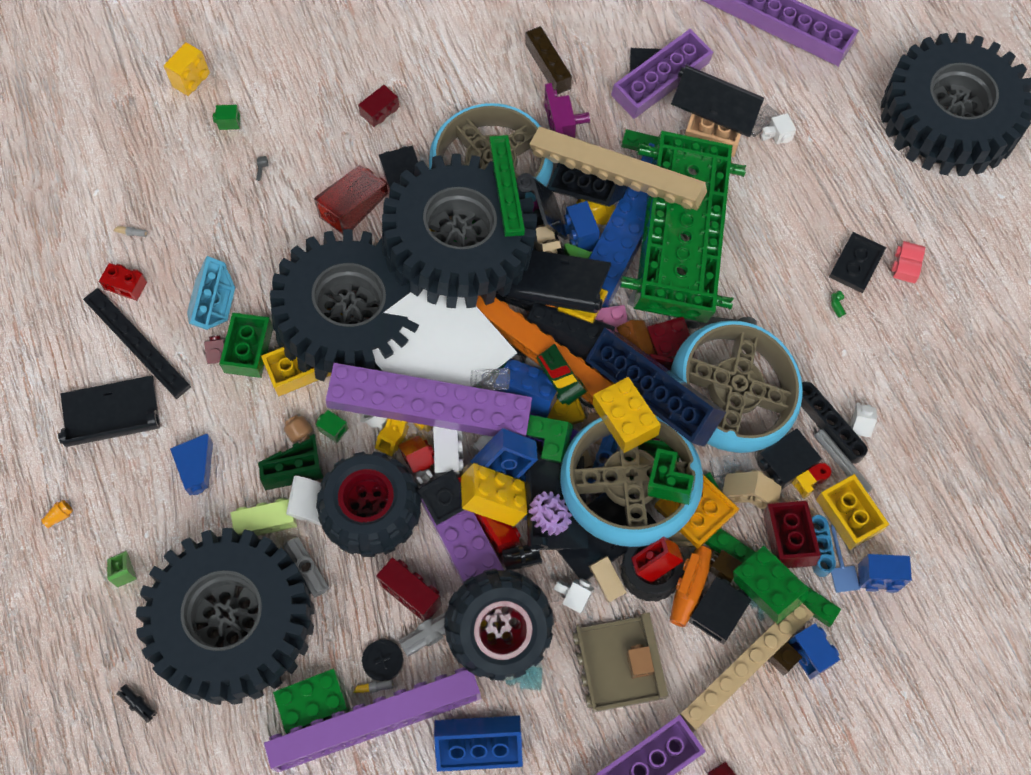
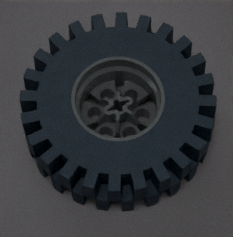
M948 33L939 34L936 42L931 37L925 38L920 47L914 44L909 48L907 55H902L884 92L885 94L881 102V108H884L881 120L882 123L888 122L885 129L888 137L898 135L894 142V147L898 151L907 146L910 147L906 156L908 160L914 162L921 155L926 158L922 165V168L930 171L933 164L937 162L941 163L939 174L948 175L952 168L956 166L958 176H967L971 168H973L976 174H981L988 165L993 169L1000 164L1003 158L1006 160L1031 124V78L1022 79L1027 71L1023 63L1011 67L1016 57L1012 52L1009 51L1002 57L997 55L1001 47L1000 44L993 42L989 49L983 48L984 37L977 35L972 43L968 44L966 43V33H957L951 43Z
M452 154L450 165L445 166L442 156L438 155L432 158L430 170L422 160L415 164L414 175L408 170H405L400 175V185L394 182L389 190V198L385 197L382 251L383 256H387V267L390 272L396 271V281L401 286L410 281V292L417 297L423 289L427 290V302L436 305L440 295L447 296V308H456L458 297L465 298L466 308L476 307L477 298L480 295L485 305L491 304L495 300L496 291L502 297L510 293L512 283L518 285L522 280L523 272L527 271L529 267L537 225V214H533L534 202L531 197L525 198L526 193L518 189L525 234L523 236L505 237L492 161L483 170L480 168V157L472 155L468 166L461 164V154Z
M343 229V241H336L333 231L324 232L323 245H320L316 238L312 236L306 239V252L296 245L291 250V261L283 258L279 264V274L274 273L272 279L273 290H270V302L276 341L279 347L284 346L285 356L290 361L297 357L299 370L306 372L311 367H314L315 379L324 382L328 372L332 373L334 363L382 371L375 363L372 350L378 348L384 359L393 355V350L387 343L391 339L401 348L408 343L409 340L399 332L402 327L414 333L419 327V324L409 320L408 317L383 313L410 293V281L404 286H401L396 281V271H389L387 256H383L382 237L377 245L374 246L372 245V233L363 231L359 242L353 241V230ZM331 294L334 297V300L328 297V295ZM374 304L378 305V307H369Z
M222 528V536L219 537L211 530L201 532L202 541L199 543L194 542L190 537L183 540L181 544L185 551L179 555L170 549L163 556L169 563L164 570L156 566L153 567L149 575L156 582L153 587L143 585L140 596L147 603L145 607H137L136 617L143 622V627L137 628L136 632L138 639L146 644V647L142 649L145 659L154 664L152 669L156 674L168 681V684L199 701L204 699L216 705H221V701L241 704L244 697L249 696L255 700L264 696L262 690L268 686L276 689L282 684L279 677L286 671L293 674L298 666L294 660L298 654L305 656L309 647L305 639L307 635H313L314 625L310 620V615L315 614L314 604L309 598L311 592L300 570L283 548L279 549L271 539L264 536L261 540L253 531L245 529L242 535H238L233 528ZM237 586H240L243 589L239 597L236 598ZM212 594L216 599L213 604L207 601ZM230 595L231 598L227 600L226 604H223V598ZM250 600V606L243 609V602ZM256 608H258V613L251 614L252 612H254ZM215 610V615L207 618L208 612ZM223 612H227L232 621L226 619ZM249 620H254L253 627L246 628V623ZM197 624H209V626L197 630ZM214 630H219V635L212 639L211 633ZM244 631L248 633L245 637L242 635ZM238 634V641L231 644V637ZM224 640L223 647H217Z

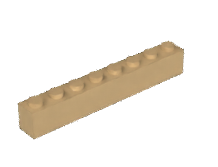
M803 603L778 625L774 623L680 714L693 733L814 615Z

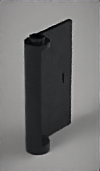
M686 65L685 68L681 67L677 76L680 77V82L671 105L750 138L764 97L689 65Z
M521 174L516 181L517 188L521 192H532L536 196L544 226L564 240L568 239L555 194L531 174Z
M532 250L527 271L523 272L522 280L518 285L512 283L508 296L510 299L596 314L602 308L603 300L600 299V291L610 270L611 262Z
M153 375L60 393L65 428H62L61 433H58V439L60 444H63L65 447L160 429Z
M537 448L538 460L525 472L528 549L588 550V531L573 516L569 518L572 522L564 532L558 535L553 533L551 536L547 530L542 533V527L536 528L537 522L531 521L533 514L529 513V510L532 508L530 503L534 501L533 499L538 494L540 495L544 491L548 494L552 491L553 496L559 494V499L561 501L564 499L560 484L562 463L542 459V451ZM584 456L580 458L576 469H584ZM580 494L586 504V494Z
M606 492L586 505L591 511L606 521L627 526L625 507L613 502ZM635 494L629 495L630 498L636 499ZM646 511L647 524L657 523ZM633 513L631 515L633 518L636 519L641 517L638 513ZM588 532V550L557 551L579 579L588 580L594 576L589 565L605 556H608L612 563L623 555L628 547L615 546V544L603 541Z

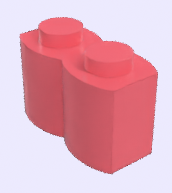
M903 241L901 246H897L895 251L897 261L893 262L891 271L894 272L893 278L915 284L921 272L925 247Z

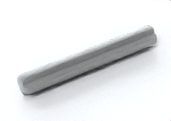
M821 429L816 432L815 438L848 477L855 474L867 493L870 492L872 486L826 431Z

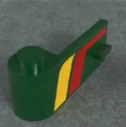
M555 344L536 357L558 392L556 396L563 405L565 403L567 405L572 404L588 392L583 382L574 374Z

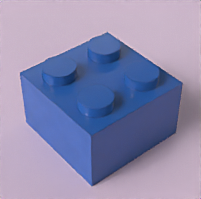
M585 201L566 207V215H564L565 224L563 226L566 235L569 234L570 244L589 252L593 251L599 240L600 231L588 202Z
M868 554L858 563L859 587L866 588V591L875 592L878 589H886V592L889 593L899 592V590L912 581L910 556Z
M816 623L796 634L788 641L802 656L798 663L810 680L840 661L838 650L834 645L829 644L825 631L820 626L818 627Z

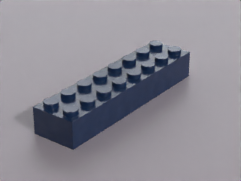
M603 329L585 359L586 362L613 383L629 377L653 414L692 444L705 447L726 414L723 409L613 330Z

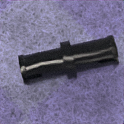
M127 684L120 688L121 692H117L116 695L129 705V709L137 712L146 723L153 719L152 715L155 716L157 714L144 701L145 698L141 695L138 696Z

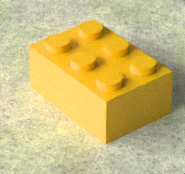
M284 347L261 356L278 397L318 381L315 379L314 367H311L306 372H302L298 369L297 357L290 361L285 356Z
M629 377L593 395V407L623 453L659 435L661 424Z
M475 463L461 476L462 509L511 526H515L527 514L525 481Z
M855 474L821 492L816 499L849 550L880 534L889 526V523Z

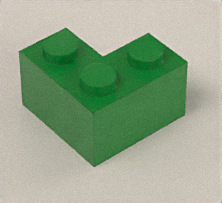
M530 415L526 435L531 438L545 440L542 459L562 463L566 450L570 445L573 425L566 421Z
M657 448L648 484V496L689 505L694 476L675 472L678 452Z

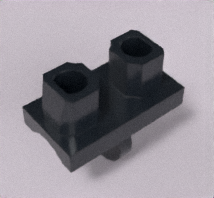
M528 545L502 550L506 570L542 564L540 551L528 549Z

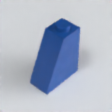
M204 434L170 448L186 492L189 495H198L209 488L213 442L210 436Z

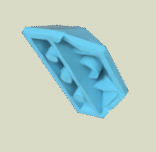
M209 256L205 258L196 277L187 311L189 324L208 330L228 320L235 286L226 269L225 262Z

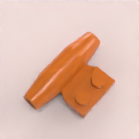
M701 546L698 549L695 548L691 557L686 559L683 570L685 572L683 577H680L678 580L670 615V622L674 625L685 627L698 605L708 577L712 550L705 546Z

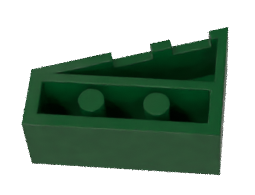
M315 434L309 436L310 439L300 444L298 442L293 444L292 448L284 452L280 451L258 462L260 481L265 491L292 485L294 476L311 480L324 478L319 444Z

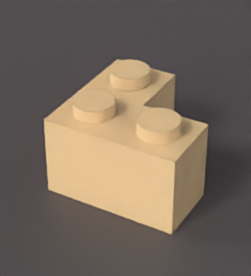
M751 470V472L735 471V473L726 474L722 493L733 503L750 502L759 509L764 510L767 504L779 503L782 486L774 482V479L765 476L760 470Z

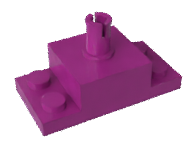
M552 83L545 84L544 106L550 130L575 138L576 125L590 123L589 112L573 114L569 95L558 97L557 91L553 90Z

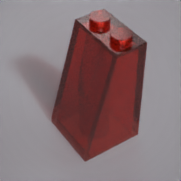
M361 165L357 166L314 198L319 218L342 235L343 229L353 230L388 194L387 182L383 178L375 176L369 168L365 169Z

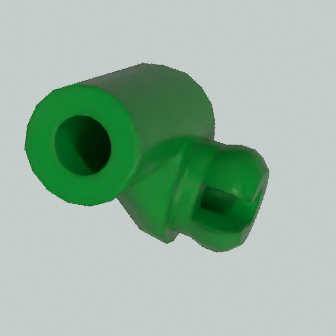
M840 290L831 294V307L838 318L847 314L840 303L844 299V295Z

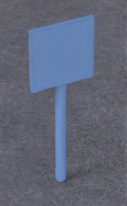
M832 524V535L840 563V568H835L831 572L835 591L839 593L860 590L855 566H844L836 530Z

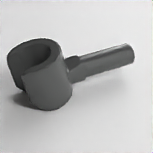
M266 156L257 158V181H261L263 167H268Z

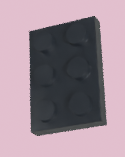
M852 232L829 278L863 293L887 247Z

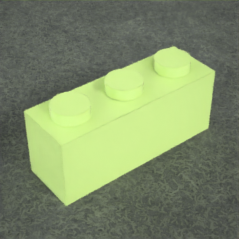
M280 498L274 503L269 504L259 503L256 504V507L251 508L240 507L236 511L230 512L233 529L238 535H242L245 529L253 531L256 536L295 528L297 527L296 518L286 514L289 503L287 498Z

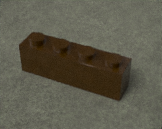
M539 26L527 31L525 45L548 83H552L553 90L557 91V95L570 90L572 76L542 27Z

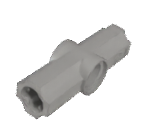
M296 537L286 542L283 548L300 570L313 597L316 598L324 594L330 588L300 539ZM310 563L311 568L308 571H301L303 564Z
M446 612L435 619L431 618L424 621L415 631L398 640L407 657L425 646L435 644L443 638V635L446 634L444 627Z

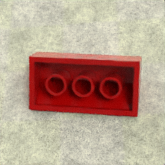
M474 513L499 557L503 555L502 550L515 548L520 545L519 538L521 535L516 527L512 528L511 525Z

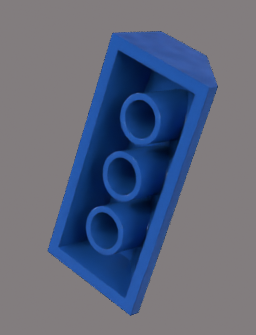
M520 715L435 720L434 742L437 772L523 767Z

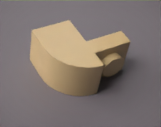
M544 224L536 225L534 242L536 250L557 254V249L561 248L560 240L555 239L554 232L545 227Z

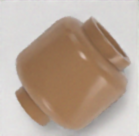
M297 414L285 422L284 432L292 443H302L310 439L309 436L313 432V428L305 416H298Z

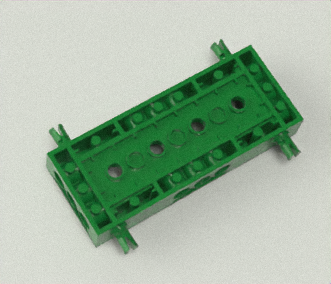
M661 131L654 147L639 143L637 155L653 158V165L704 181L707 193L698 210L686 209L680 204L668 203L660 197L648 195L638 277L635 279L622 275L620 280V288L636 290L634 309L677 318L684 317V319L707 323L716 312V306L732 309L733 303L731 302L734 298L720 296L717 293L729 175L733 174L744 177L746 173V165L731 163L733 145ZM688 169H694L697 174H690ZM686 234L689 237V241L682 240L680 235ZM677 268L684 269L686 275L678 274Z

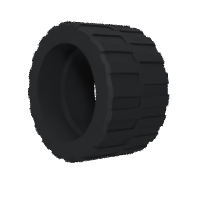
M649 545L628 547L621 564V577L625 587L632 595H635L640 600L656 602L668 598L669 595L676 591L678 580L680 577H683L685 572L683 570L684 558L683 562L672 569L671 576L665 583L651 585L638 578L634 572L631 559Z

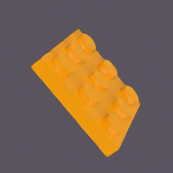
M703 475V491L699 505L693 516L679 532L698 549L739 511V508ZM660 499L655 503L654 508L667 518L678 509L681 503Z

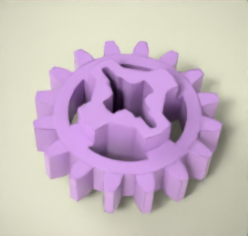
M544 491L540 495L538 494L533 499L534 501L530 503L532 508L529 510V513L533 514L531 521L537 522L536 528L542 527V533L547 530L550 536L553 533L558 535L564 532L568 525L571 524L572 521L569 518L572 514L567 511L569 509L564 504L565 500L561 501L559 499V494L553 496L552 491L548 494Z

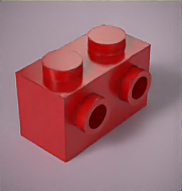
M108 263L99 279V283L104 290L136 301L147 284L140 271L135 269L129 270L121 264L114 265Z
M419 435L398 445L406 464L413 473L419 470H427L434 464V451L431 445L428 444L426 439L422 440Z
M666 537L660 538L631 558L636 574L651 583L683 562L678 545Z

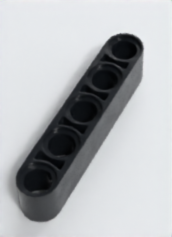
M802 382L803 391H806L809 395L803 394L801 407L820 429L826 431L851 463H859L867 454L866 444L811 382ZM814 405L819 406L822 410H817ZM827 420H831L834 425H830ZM840 435H844L847 440H843ZM852 449L859 451L860 455H856Z

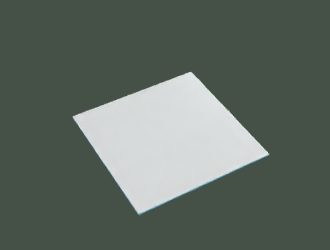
M425 289L422 290L418 297L410 292L383 312L405 316L419 324L415 333L404 327L399 331L409 340L408 343L401 348L391 339L387 343L393 350V355L384 359L378 348L372 350L375 363L384 372L470 387L477 386L517 354L515 349L477 306L466 308L465 298L458 297L456 308H447V296L443 295L439 296L436 305L427 302V290Z

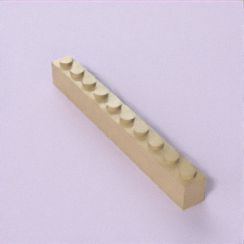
M540 126L529 144L536 157L547 158L553 163L564 164L570 169H579L585 174L596 175L602 180L608 179L619 186L625 185L634 191L645 192L651 197H660L668 203H677L686 209L698 210L707 193L704 181Z

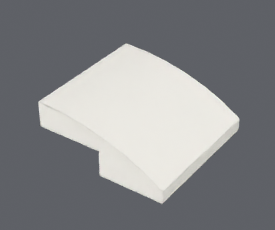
M294 476L286 514L298 520H307L321 526L316 508L317 494L321 490V483L308 478Z

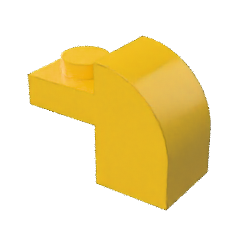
M387 418L385 427L378 434L375 449L392 457L399 449L398 445L403 442L408 432V422Z

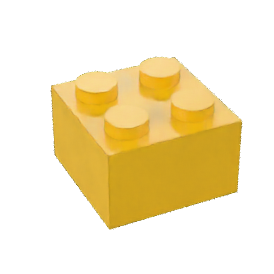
M187 42L163 65L172 87L187 96L195 91L197 86L210 74L202 51Z

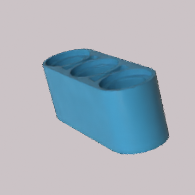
M815 515L812 517V522L820 526V530L814 528L817 542L824 546V550L819 548L821 557L817 565L812 566V569L817 576L825 577L835 569L836 560L828 521L822 515ZM820 562L826 563L828 566V570L823 569L820 565Z

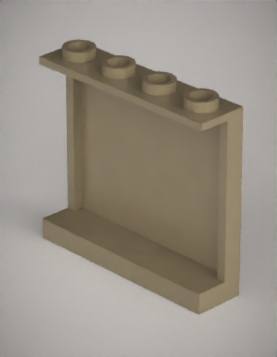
M650 612L630 619L582 628L576 626V632L572 633L574 644L579 646L580 653H577V660L579 666L583 665L584 674H581L583 687L587 686L588 695H585L587 708H591L592 713L667 699L669 695ZM642 644L643 647L649 646L654 667L653 675L632 679L627 659L628 650H631V646Z

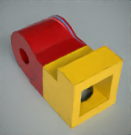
M819 463L797 476L792 484L801 497L805 499L813 492V486L824 484L832 473L831 468L825 463Z

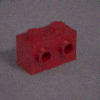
M382 85L358 104L360 115L373 127L382 123L386 117L395 113L400 107L398 96L385 85Z

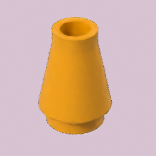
M65 500L57 501L41 519V522L47 528H50L70 517L73 509Z

